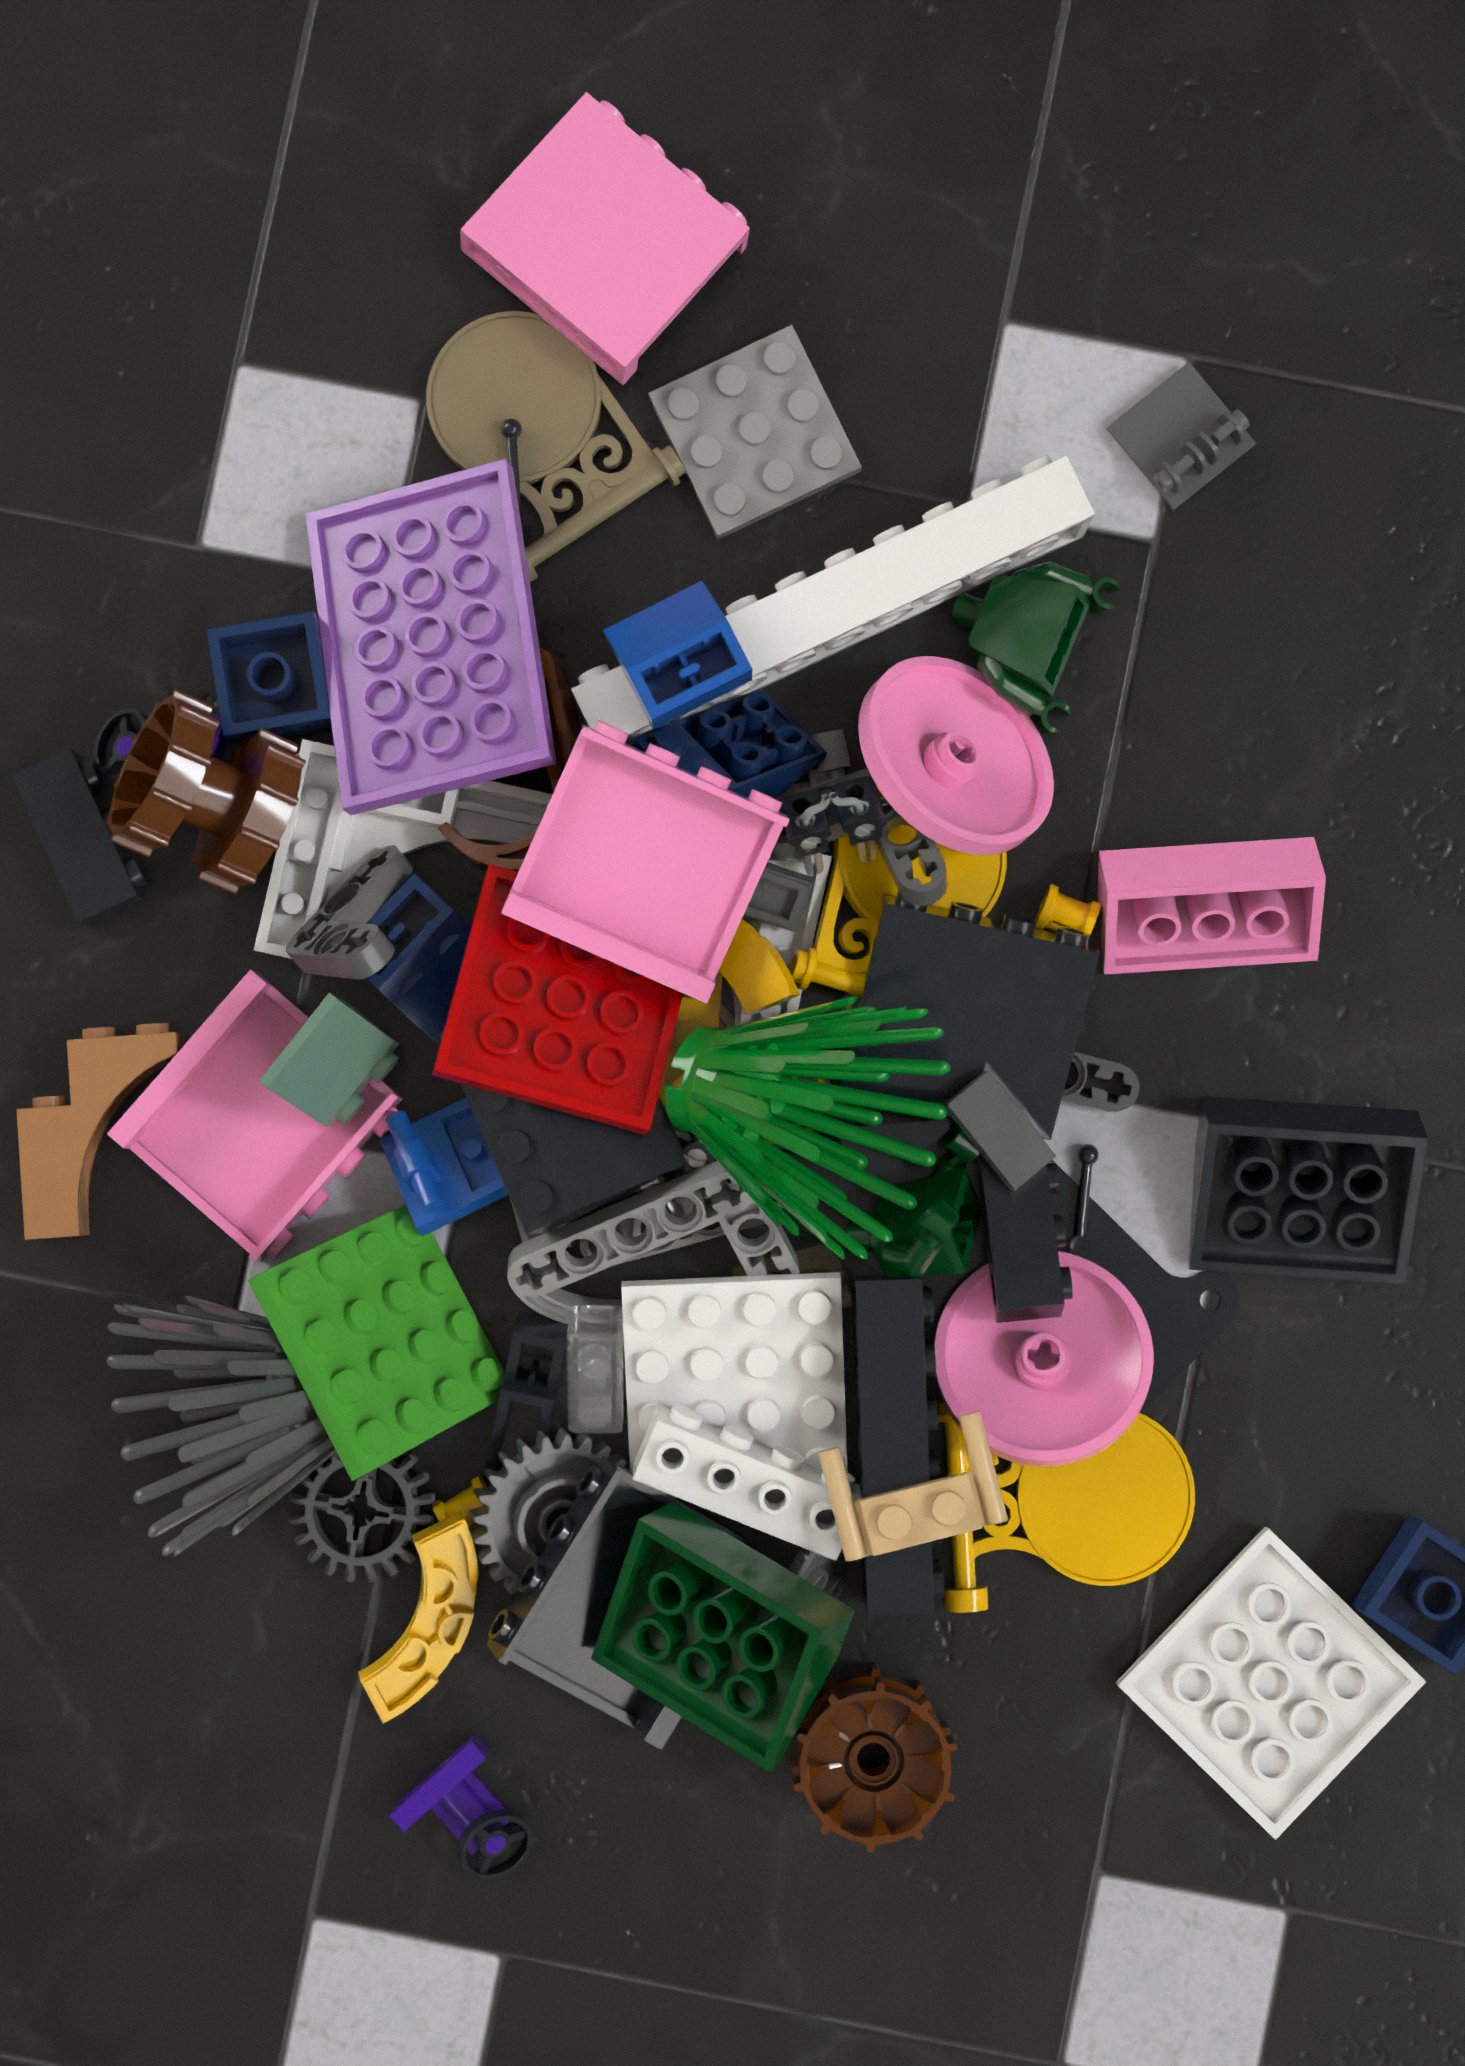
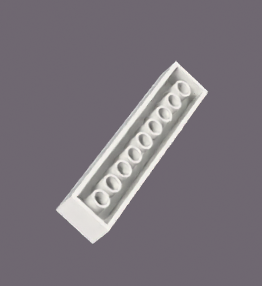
M1049 456L1039 458L1024 466L1020 470L1022 477L1005 485L1002 484L1000 479L990 481L975 489L971 493L973 500L956 508L953 507L951 502L941 504L926 512L922 516L924 523L905 531L902 525L892 527L877 535L873 539L875 546L856 554L853 548L846 549L828 558L824 562L826 569L814 575L806 577L804 571L782 579L775 584L777 592L757 601L756 596L753 594L733 602L726 607L725 610L728 615L725 617L753 669L752 681L664 725L764 688L953 599L962 593L987 583L998 575L1006 574L1082 538L1095 513L1068 457L1064 456L1054 462L1051 461ZM607 664L592 668L577 678L580 685L571 688L575 706L585 726L594 729L598 720L612 725L629 734L625 743L630 746L632 745L633 737L653 730L621 666L609 670Z

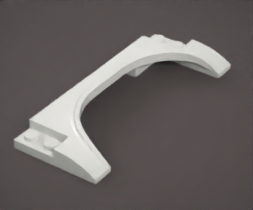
M302 739L299 755L300 758L306 760V763L301 773V782L297 795L299 801L294 806L288 824L279 841L280 846L275 855L254 951L292 959L286 952V946L290 939L347 879L378 850L389 845H395L403 855L425 847L449 843L438 829L445 822L456 828L464 838L470 841H486L499 844L512 843L526 837L538 828L553 794L494 781H486L350 816L342 809L335 747ZM822 854L824 870L818 875L814 856L811 855L815 876L807 874L803 857L797 858L796 855L786 858L769 857L768 862L814 878L813 886L796 932L745 915L742 917L761 936L766 937L784 960L787 968L796 949L805 951L808 947H812L832 856ZM731 987L735 1010V1026L797 1011L802 990L798 989L800 995L757 1014L746 1015L736 993Z

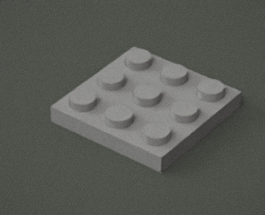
M793 325L648 393L656 415L676 455L686 470L685 474L717 540L861 472L862 466Z

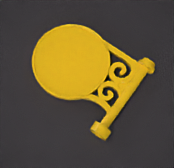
M876 787L881 799L885 798L878 787ZM900 825L892 828L886 837L895 844H905L912 841L917 832L910 826ZM848 835L834 840V863L813 948L808 947L805 951L796 949L788 967L797 989L804 991L810 982H814L861 997L883 908V894L896 896L898 891L876 842L877 857L872 862L868 853L867 843L864 842L868 863H864L859 860L856 844L850 845ZM935 842L945 861L948 885L943 897L932 905L950 909L951 902L967 903L983 909L982 916L986 917L996 903L1004 884L1007 868L1006 852L992 855H975L956 851ZM919 858L911 861L914 879L918 878L922 885L931 882V877L924 875L919 865ZM842 894H844L860 918H853L842 925L838 933V942L842 950L848 954H856L864 949V945L862 942L853 941L852 934L860 931L866 935L870 947L867 955L862 959L850 960L844 958L837 952L833 943L834 927Z
M938 1403V1422H944L948 1476L972 1471L963 1432L952 1419L944 1403ZM1139 1413L1129 1429L1115 1443L1085 1460L1052 1467L1030 1466L1010 1461L1007 1470L1002 1473H996L1000 1488L1008 1486L1017 1480L1016 1500L1009 1492L1000 1489L1003 1502L1009 1511V1517L1005 1524L982 1526L991 1536L982 1537L974 1541L973 1531L951 1536L954 1586L944 1588L945 1611L967 1613L989 1609L987 1586L976 1585L975 1558L980 1554L994 1550L1013 1549L1034 1554L1063 1575L1082 1583L1097 1586L1124 1585L1140 1580L1157 1571L1166 1564L1183 1543L1194 1514V1478L1187 1457L1180 1445L1164 1427L1151 1418ZM991 1453L995 1466L999 1463L998 1456ZM1019 1523L1027 1539L1011 1535L1017 1529Z

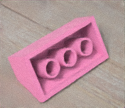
M1304 837L1099 851L1097 895L1098 903L1101 904L1099 923L1104 975L1318 961L1326 876L1315 838Z

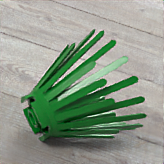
M848 997L727 1029L710 1028L707 1026L697 1027L684 1039L671 1067L685 1071L681 1082V1089L670 1085L666 1086V1111L673 1127L693 1133L778 1228L780 1221L789 1232L799 1236L797 1224L773 1199L841 1259L844 1260L845 1257L843 1249L827 1235V1232L857 1257L867 1259L866 1249L817 1209L819 1199H821L884 1242L892 1241L893 1234L891 1230L847 1201V1196L843 1190L762 1137L904 1209H914L917 1206V1200L913 1195L862 1170L868 1165V1159L865 1155L799 1125L924 1167H931L936 1162V1156L931 1151L824 1115L868 1126H878L883 1121L882 1114L863 1107L935 1120L946 1118L948 1114L947 1108L938 1103L792 1077L883 1083L889 1079V1073L945 1075L951 1069L950 1065L945 1061L855 1057L854 1051L820 1050L939 1039L943 1036L944 1031L938 1027L875 1031L880 1024L921 1019L927 1015L929 1010H906L907 1006L876 1011L875 1007L867 1006L818 1015L851 1006L858 998Z

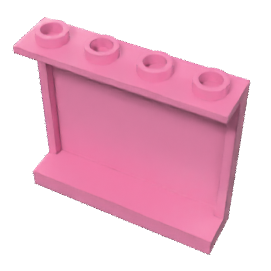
M586 92L460 229L461 250L619 383L624 385L637 371L639 357L733 252L737 250L741 254L746 249L750 228L746 225L745 217L736 207L728 202L721 204L707 193L704 183L694 172L687 168L680 170L665 158L664 150L653 138L646 134L639 136L625 124L622 114L611 103L605 100L599 103Z
M598 720L594 729L583 725L501 913L707 1004L715 987V977L783 826L787 827L790 819L787 815L779 812L782 802L764 793L752 789L749 797L746 798L729 790L728 787L731 779L701 766L698 774L695 775L677 767L680 756L649 743L646 752L625 743L629 735L627 732Z
M250 969L111 1128L107 1135L122 1148L133 1151L249 1252V1258L253 1262H262L267 1256L274 1261L285 1251L295 1238L289 1230L302 1215L310 1220L324 1206L331 1196L325 1189L338 1174L346 1179L358 1167L366 1156L360 1148L372 1134L375 1133L381 1138L389 1131L386 1118L391 1113L399 1111L396 1107L403 1098L383 1081L378 1083L372 1078L359 1095L365 1102L347 1125H343L338 1121L333 1128L319 1123L258 1082L309 1017L259 973Z

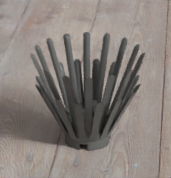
M185 1296L186 1300L196 1307L177 1305L176 1309L178 1312L124 1303L125 1305H114L113 1307L119 1314L140 1318L138 1319L140 1325L113 1322L108 1324L107 1328L113 1334L121 1336L177 1341L257 1352L156 1350L154 1355H111L107 1358V1365L116 1370H173L174 1375L182 1380L266 1379L120 1397L112 1401L111 1408L116 1413L169 1407L172 1411H181L180 1418L185 1423L228 1416L124 1446L121 1449L120 1455L126 1461L180 1447L178 1450L179 1460L181 1462L191 1461L193 1464L191 1467L138 1489L133 1496V1500L137 1504L146 1503L246 1459L245 1462L188 1491L182 1500L183 1507L150 1526L148 1536L151 1538L157 1537L253 1482L186 1526L180 1535L164 1546L162 1556H167L174 1552V1557H176L218 1526H227L271 1494L234 1526L232 1537L237 1535L337 1452L267 1317L190 1296Z

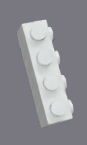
M658 1404L633 1462V1480L837 1561L842 1545L823 1470L804 1463V1457L789 1448L775 1446L771 1450L753 1443L754 1438L737 1427L725 1425L721 1430L702 1422L703 1417L690 1408L673 1405L672 1409ZM846 1472L853 1501L861 1499L860 1485L855 1484V1478Z

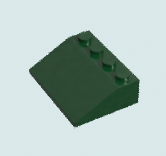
M673 1501L638 1519L591 1659L763 1769L772 1772L778 1766L837 1660L855 1610Z

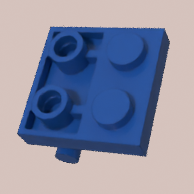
M466 1098L410 1124L405 1111H396L387 1116L386 1123L391 1134L379 1140L415 1227L422 1236L509 1195Z

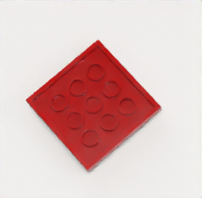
M489 864L482 884L432 1076L646 1135L651 1128L683 993L502 914V908L518 872Z

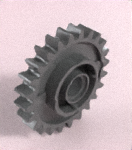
M560 1428L555 1440L550 1442L542 1431H537L535 1446L529 1447L519 1438L516 1440L518 1451L516 1456L511 1457L502 1451L498 1453L502 1463L501 1470L484 1469L483 1472L491 1484L488 1488H474L473 1493L483 1503V1506L469 1510V1516L472 1520L481 1525L472 1530L470 1534L475 1544L483 1545L476 1552L482 1564L492 1563L487 1572L495 1582L505 1578L504 1587L511 1595L519 1591L518 1583L526 1567L533 1561L537 1562L548 1545L547 1537L551 1528L546 1526L548 1516L552 1511L561 1507H566L569 1511L578 1496L576 1493L577 1486L586 1470L591 1466L596 1467L602 1455L625 1467L627 1462L618 1453L609 1456L611 1448L603 1440L598 1441L592 1447L591 1438L581 1431L574 1442H572L570 1435L564 1428Z

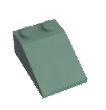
M328 993L258 1082L326 1127L333 1128L338 1121L343 1125H347L363 1106L365 1100L359 1095L373 1078L380 1083L397 1063L399 1057L393 1052L400 1043L351 1004Z

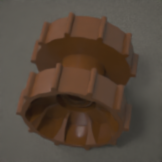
M174 689L170 697L165 698L162 702H156L154 710L145 721L138 735L134 736L131 749L123 764L120 775L114 783L115 790L110 812L105 822L113 833L110 842L149 858L152 850L158 849L161 846H168L170 837L183 821L199 828L196 850L191 859L200 870L197 878L232 894H236L239 887L245 886L248 883L254 885L257 875L266 865L274 850L277 851L279 849V841L288 824L293 808L299 801L297 795L301 782L302 768L306 760L300 758V755L296 752L298 748L297 743L264 728H260L258 734L247 741L243 739L239 749L229 763L212 757L211 752L214 744L215 730L219 725V721L214 719V716L211 714L213 705L178 689Z
M875 1662L871 1663L870 1670L852 1672L833 1679L828 1674L825 1679V1686L818 1692L796 1732L798 1759L791 1761L792 1773L794 1775L800 1774L793 1778L794 1791L804 1792L812 1811L820 1819V1832L823 1835H826L831 1830L848 1840L866 1844L868 1853L875 1851V1845L894 1843L912 1835L916 1840L920 1841L923 1839L921 1829L935 1817L944 1801H954L955 1796L952 1788L949 1786L952 1774L951 1752H955L958 1746L954 1737H945L951 1733L947 1721L939 1722L928 1696L923 1694L925 1688L920 1680H916L914 1684H911L896 1675L881 1672L878 1664ZM879 1743L884 1746L888 1751L885 1762L876 1768L862 1766L857 1760V1755L864 1745Z

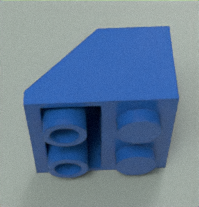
M702 581L603 630L653 730L752 681L753 669L727 618Z

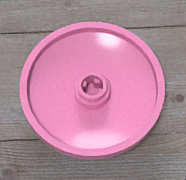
M935 656L913 657L905 659L889 668L871 686L864 697L859 713L858 731L861 751L870 775L880 792L894 810L916 830L933 841L956 851L975 855H992L1017 847L1044 822L1049 813L1054 792L1053 770L1046 746L1030 717L999 697L978 670L947 658Z
M1058 1251L1060 1267L1069 1266L1073 1298L1064 1300L1065 1304L1061 1317L996 1323L988 1263L971 1274L953 1293L940 1317L935 1336V1379L940 1396L952 1419L962 1430L959 1416L969 1412L980 1411L991 1453L1008 1461L1023 1465L1043 1467L1067 1465L1090 1458L1108 1448L1129 1429L1137 1418L1147 1397L1153 1374L1154 1353L1151 1333L1142 1309L1133 1295L1115 1276L1104 1268L1087 1259Z

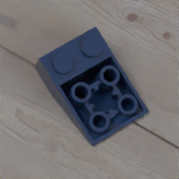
M763 688L635 736L632 739L631 745L646 752L649 743L680 756L677 767L695 775L698 774L701 766L731 779L728 787L729 790L746 798L749 797L752 789L772 798L778 797L824 760L827 753Z
M414 873L366 923L378 926L395 947V952L389 962L378 972L366 979L437 1045H440L441 1040L438 1033L444 1030L471 926Z

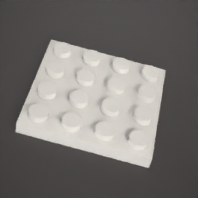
M840 1272L622 1281L631 1472H633V1462L659 1404L669 1409H672L673 1405L690 1408L703 1417L702 1422L721 1430L725 1425L742 1429L754 1438L753 1443L773 1450L775 1446L789 1448L803 1456L805 1459L804 1463L821 1470L822 1466L818 1452L828 1448L840 1447L845 1470L848 1473Z
M1265 1526L1115 1683L1276 1840L1426 1681L1287 1545Z

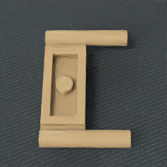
M980 1411L969 1412L959 1416L972 1471L853 1501L840 1447L828 1448L818 1452L845 1561L858 1560L869 1555L876 1556L982 1529V1526L994 1525L1008 1520Z

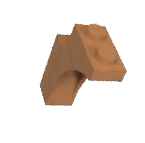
M169 1023L136 1025L137 1035L115 1036V1027L82 1029L83 1039L67 1040L71 1105H66L65 1096H46L32 1098L33 1108L17 1109L25 1240L90 1235L89 1186L98 1146L109 1122L123 1101L150 1075L166 1066L185 1045V1035L169 1032Z

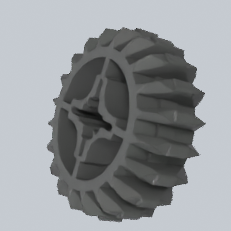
M336 1452L330 1457V1462L326 1460L315 1469L316 1475L310 1473L300 1482V1484L309 1488L308 1492L293 1491L289 1495L290 1502L305 1505V1511H298L289 1516V1523L294 1525L306 1523L308 1530L295 1537V1542L297 1545H303L313 1539L317 1547L308 1554L307 1559L314 1563L324 1553L328 1555L331 1559L325 1566L324 1572L329 1576H332L337 1571L340 1563L347 1564L345 1570V1580L347 1582H354L356 1580L359 1566H364L365 1577L368 1582H375L379 1576V1563H382L385 1571L390 1576H394L399 1572V1565L395 1558L396 1554L409 1564L417 1558L415 1551L408 1544L409 1541L414 1543L412 1535L421 1531L416 1528L417 1524L427 1526L433 1525L436 1521L435 1514L420 1511V1505H428L436 1500L435 1492L419 1494L417 1486L427 1482L430 1479V1475L427 1471H424L413 1478L407 1470L415 1465L418 1457L413 1453L407 1456L401 1464L392 1459L378 1467L387 1472L398 1483L403 1492L406 1507L399 1506L397 1502L389 1501L380 1494L378 1489V1468L357 1478L354 1490L350 1493H322L330 1476L336 1470L344 1467ZM366 1490L365 1496H368L367 1505L376 1508V1511L380 1512L375 1516L373 1514L365 1518L366 1522L360 1526L358 1511L350 1509V1506L345 1504L349 1501L356 1502L360 1498L359 1494ZM320 1510H325L327 1514L335 1515L344 1521L347 1527V1548L338 1543L328 1533L323 1524ZM391 1522L404 1524L400 1535L392 1544L376 1551L364 1552L365 1542L369 1537L372 1525L377 1523L390 1524Z

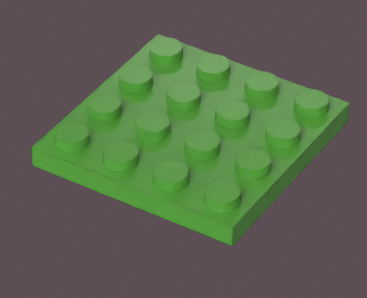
M406 1204L265 1270L248 1280L352 1481L461 1422L499 1399L505 1371L433 1233L422 1236L418 1232Z

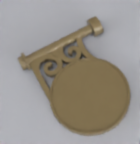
M506 311L479 318L456 332L440 350L433 363L426 389L427 414L439 445L459 468L466 470L502 459H507L508 461L507 439L501 433V425L506 419L510 418L518 420L521 424L522 431L519 437H517L520 495L533 506L544 526V535L525 547L530 583L538 578L534 570L535 566L667 479L675 487L680 483L679 477L686 473L682 462L669 445L662 450L658 447L650 450L599 376L594 361L538 314L523 311ZM602 405L624 435L632 450V460L620 472L606 473L598 470L593 464V457L599 450L608 449L612 452V455L604 458L603 463L606 469L617 468L622 463L623 458L620 442L613 436L601 434L594 437L601 417ZM579 457L583 473L574 468H568ZM543 482L541 494L531 485ZM560 482H571L580 489L583 495V507L579 512L557 526L552 511L565 512L569 510L573 505L574 497L571 490L567 488L562 489L561 499L555 498L552 492Z

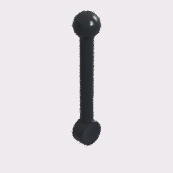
M510 418L502 423L501 433L507 439L508 462L513 467L523 530L527 525L528 519L523 510H521L517 437L521 434L522 427L518 420Z
M1091 1144L1081 1146L1078 1151V1159L1082 1163L1075 1232L1067 1244L1069 1252L1079 1257L1086 1255L1090 1248L1089 1241L1085 1238L1092 1166L1099 1157L1097 1148Z

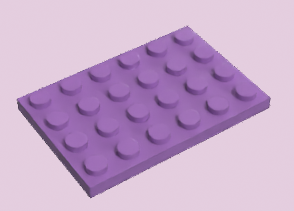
M507 459L305 514L342 809L352 816L557 764L514 472Z

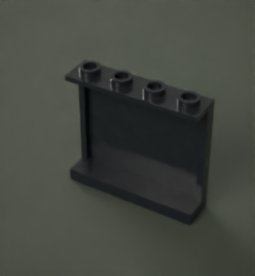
M899 890L896 896L884 893L882 898L883 908L858 1008L870 1006L875 1007L876 1011L907 1006L906 1010L928 1009L927 1015L921 1019L880 1024L875 1031L938 1027L944 1031V1034L936 1040L848 1047L847 1051H854L855 1057L945 1061L950 1065L951 1069L945 1075L889 1073V1079L883 1083L838 1080V1086L944 1105L983 1071L989 1070L1043 1139L1051 1140L1100 955L1096 943L1088 941L1090 936L1088 933L1070 927L1058 926L1057 932L1052 933L1035 929L1036 921L1019 915L1005 914L1003 921L982 916L983 909L967 903L951 902L950 909L932 904L919 906L906 901Z
M602 1455L596 1467L591 1466L581 1477L576 1490L578 1496L567 1514H561L552 1524L547 1537L548 1545L538 1561L531 1562L522 1573L518 1583L519 1592L508 1610L503 1609L493 1620L489 1630L487 1646L500 1663L507 1665L508 1661L515 1663L629 1725L638 1732L644 1741L662 1750L680 1721L681 1716L591 1659L638 1519L674 1501L774 1562L777 1561L758 1544L678 1498L633 1480V1472Z

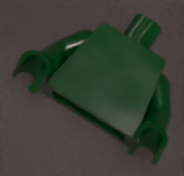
M1046 562L1020 569L1012 576L998 575L992 580L985 599L962 593L957 598L952 612L953 623L972 629L968 638V646L978 656L977 668L995 693L1028 716L1035 713L1038 727L1049 734L1061 733V731L1048 723V711L1054 707L1062 714L1071 716V710L1066 703L1061 701H1044V694L1053 697L1088 609L1095 614L1103 615L1115 608L1113 604L1105 603L1099 598L1098 589L1111 593L1119 590L1118 582L1112 577H1104L1093 583L1090 582V577L1087 574L1054 562Z
M957 1123L950 1127V1130L943 1139V1146L953 1153L943 1154L931 1175L894 1185L916 1198L917 1206L914 1209H904L879 1196L873 1218L891 1230L893 1234L892 1241L884 1242L853 1221L848 1224L847 1233L859 1242L866 1251H875L883 1273L890 1277L909 1276L920 1278L922 1275L965 1273L982 1214V1208L968 1175L965 1162L970 1163L976 1159L979 1151Z

